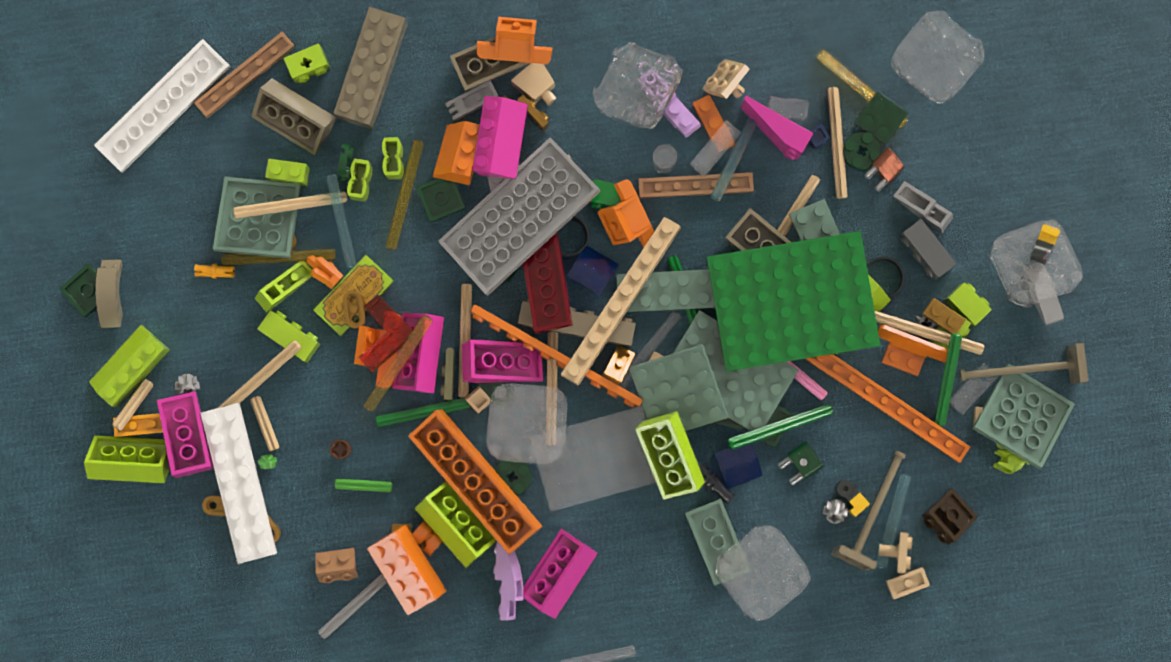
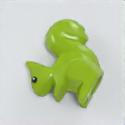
M996 443L997 447L1001 450L995 451L994 454L1000 456L1001 459L993 464L994 468L1007 474H1013L1023 468L1025 463L1030 465Z

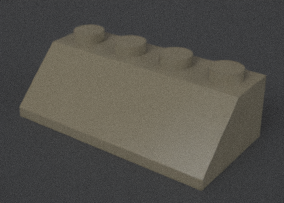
M496 36L485 40V42H495ZM477 44L450 56L465 91L529 64L526 62L479 58L477 55Z
M270 79L260 88L251 115L254 119L313 155L318 153L330 134L336 119L332 114L274 79Z

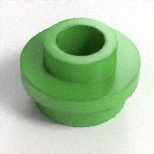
M272 454L261 456V459L257 462L261 469H270L276 467L277 458L273 457Z

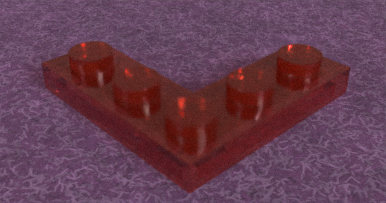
M378 294L364 308L387 333L358 357L372 373L416 335Z

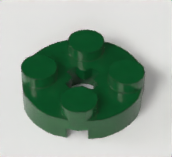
M858 132L851 135L844 144V161L848 166L859 171L870 169L872 167L871 164L881 154L879 141L869 132ZM859 147L866 149L865 156L857 153Z
M342 143L341 148L345 150H343V153H340L338 175L341 176L337 180L346 182V180L351 178L349 162L354 157L355 148L351 147V144Z
M518 458L502 460L494 469L516 496L528 489L531 483L529 467ZM511 471H514L515 476H518V479L513 480V483L509 482V478H507V474H511Z

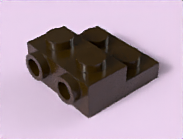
M953 488L949 489L921 515L924 518V524L928 528H933L937 532V539L947 545L955 542L978 518Z

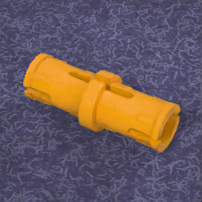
M195 264L194 271L196 272H194L195 277L204 276L211 277L212 279H217V277L234 278L235 272L233 270H235V267L218 266L217 264H212V266Z

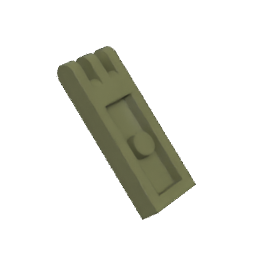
M452 348L446 349L445 365H442V377H445V385H441V396H444V400L450 401L454 398L455 351Z

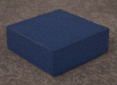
M822 123L809 130L813 133L809 142L814 150L831 140Z

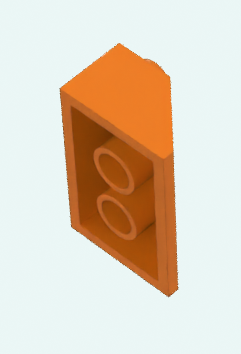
M463 121L447 125L433 174L434 178L470 186L474 173L472 170L480 124Z

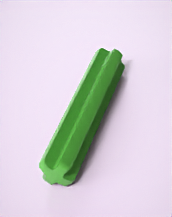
M336 479L335 488L343 490L392 492L393 487L392 482L351 479Z

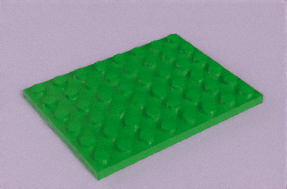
M861 231L707 257L726 372L880 346Z

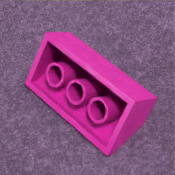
M484 96L472 171L480 176L516 179L527 104L503 97Z
M402 313L392 389L434 393L444 317L422 313Z
M561 529L523 586V597L541 612L555 619L598 553Z

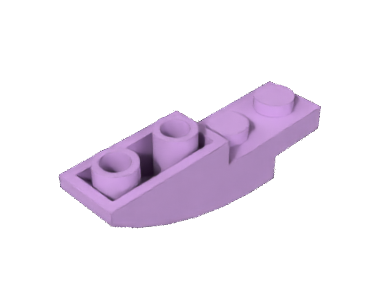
M654 69L638 80L664 116L686 138L701 127L700 122L681 103L675 92Z
M497 541L495 546L496 564L494 566L495 580H502L500 586L501 604L499 605L500 620H514L516 616V601L523 600L521 569L515 551L508 554Z

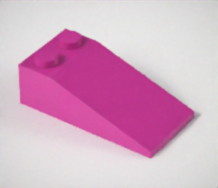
M745 96L741 105L742 110L774 145L784 153L783 155L786 158L798 160L813 133L752 98Z
M469 340L462 344L463 382H542L541 352L536 349L533 351L523 347L524 343Z
M196 391L157 400L172 476L179 478L213 470L214 466Z

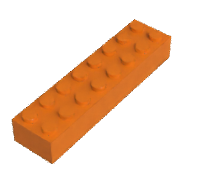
M443 409L433 412L408 435L508 554L516 551L542 527L540 522Z

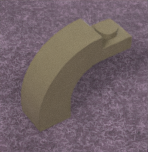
M102 260L101 267L97 268L96 305L101 328L121 327L123 317L119 296V282L123 266L121 260Z

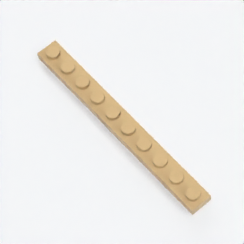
M666 217L662 219L561 373L562 377L579 386L680 231V225Z

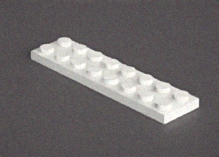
M202 39L94 146L123 173L231 66Z
M240 403L200 413L237 563L240 564L277 554Z

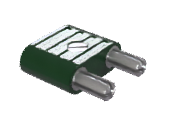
M806 441L788 453V457L778 463V466H781L780 469L792 463L799 472L789 479L792 485L801 479H807L824 467Z

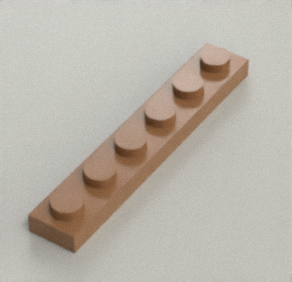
M282 31L194 102L206 118H209L292 51L295 46Z
M753 172L638 179L639 199L754 192Z

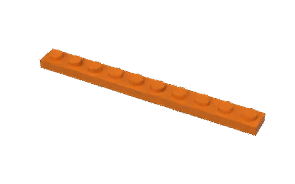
M475 304L470 311L473 314L472 318L481 323L483 320L490 323L489 327L497 332L500 330L507 333L506 337L515 342L517 339L524 343L523 347L530 351L536 349L541 352V357L548 361L550 359L557 361L556 365L562 369H565L571 360L569 357ZM590 369L584 376L591 381L590 384L598 389L601 387L608 390V395L616 399L619 396L624 399L623 403L631 408H634V406L639 407L643 399Z
M834 354L805 358V360L956 462L960 463L970 449L969 445Z

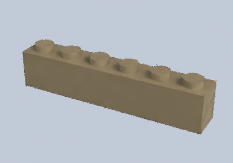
M527 299V302L522 301L518 325L533 328L529 299ZM570 307L573 326L551 330L560 334L585 338L599 316L594 315L595 312L584 310L581 313L576 312V308ZM623 317L607 343L631 347L636 323H632V319Z

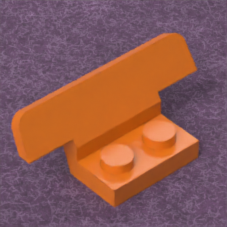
M498 17L495 42L477 41V55L479 58L548 64L551 60L553 48L534 46L537 20Z
M622 180L614 184L621 202L615 206L602 208L597 213L613 246L631 242L638 237L644 248L653 235L654 230L631 181Z
M387 311L383 330L359 326L354 364L378 368L377 387H390L393 383L401 327V316Z
M879 325V338L889 341L881 363L917 377L927 356L944 363L946 362L948 349L887 325Z

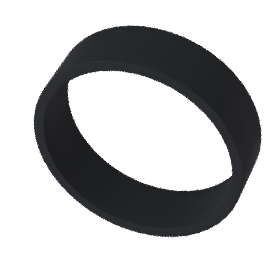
M890 257L874 258L867 263V267L874 261L886 260L893 263L900 272V286L894 294L888 296L891 298L903 287L905 280L903 268L896 260Z

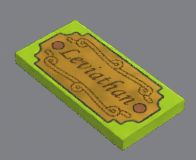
M365 255L315 307L314 311L342 337L350 328L345 320L344 294L350 290L358 291L363 297L364 310L366 312L394 280ZM356 297L351 298V304H355L357 302ZM359 316L353 318L354 323L359 319Z

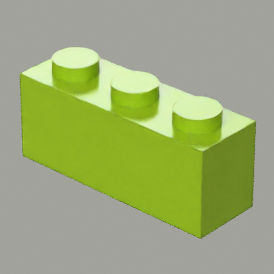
M270 310L257 329L284 348L293 341H297L302 348L295 356L308 363L320 346V343L317 342L318 337L310 332L307 334L302 332V326L294 321L292 323L286 321L287 316L277 310L275 313Z

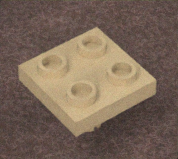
M725 59L718 65L716 72L708 78L706 85L702 89L707 94L725 99L731 93L735 98L742 96L739 91L742 93L745 91L739 85V82L748 72L749 68L743 63Z
M900 532V541L897 546L879 545V556L895 557L898 560L897 571L899 573H906V569H910L911 557L907 556V549L912 547V537H908L909 533Z

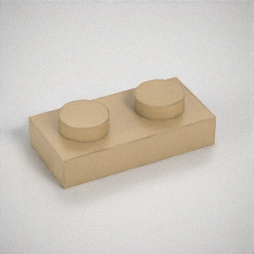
M923 567L886 580L892 599H897L930 586Z

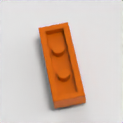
M710 94L693 102L692 105L716 152L719 154L735 146Z

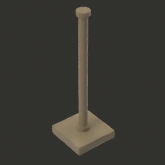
M1084 343L1066 346L1067 361L973 371L959 370L960 381H965L970 378L1069 369L1070 385L1089 382Z
M899 451L894 452L893 462L854 549L840 545L834 547L831 555L863 571L874 570L877 564L876 561L863 556L861 550L902 459L906 457L904 453Z

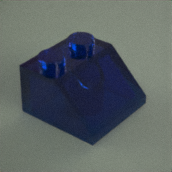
M586 246L573 264L567 279L601 297L619 264Z
M752 443L736 449L729 447L713 453L725 487L728 489L763 476Z

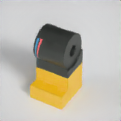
M1043 224L1030 260L1044 265L1047 263L1059 237V229Z
M840 481L836 484V494L839 497H843L852 507L848 512L853 517H856L870 505L850 481Z

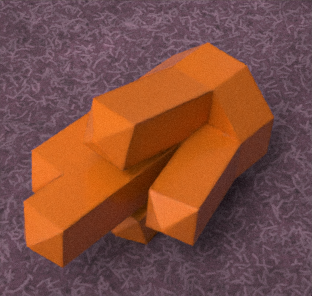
M314 255L307 257L306 263L313 268L311 276L326 284L330 289H333L344 276L337 270L332 261L327 262L322 256L316 258Z

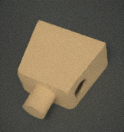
M531 63L511 80L512 85L527 98L530 97L535 103L543 99L549 106L557 99L551 92L555 87V82L544 64Z

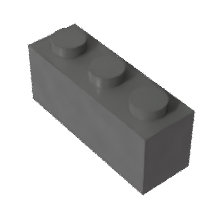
M922 219L900 234L902 244L906 248L909 247L911 249L913 258L918 263L921 262L929 278L936 280L956 265L955 261Z

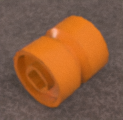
M425 520L412 534L418 545H421L422 550L429 556L443 542Z

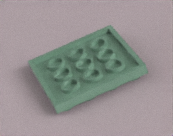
M224 177L213 250L217 252L290 259L298 209L236 219L233 215V208L300 198L301 185Z
M703 344L629 368L639 397L643 399L642 406L647 419L678 412L684 430L687 431L728 418Z
M1007 364L1005 367H1013V366L1010 365V364ZM1025 373L1001 375L972 429L1034 467L1041 469L1075 404Z

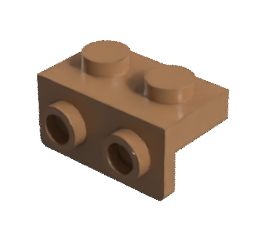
M354 548L315 553L316 575L319 582L348 581L358 577Z

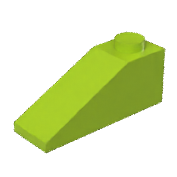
M302 259L259 290L254 299L266 313L269 312L312 277L310 267Z

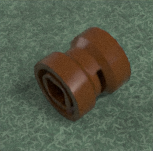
M335 440L330 445V453L336 459H345L351 454V445L345 440Z

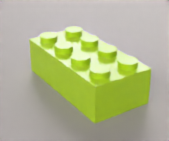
M678 412L642 421L635 430L663 500L698 491L705 481Z
M447 481L414 508L465 567L470 565L497 541Z

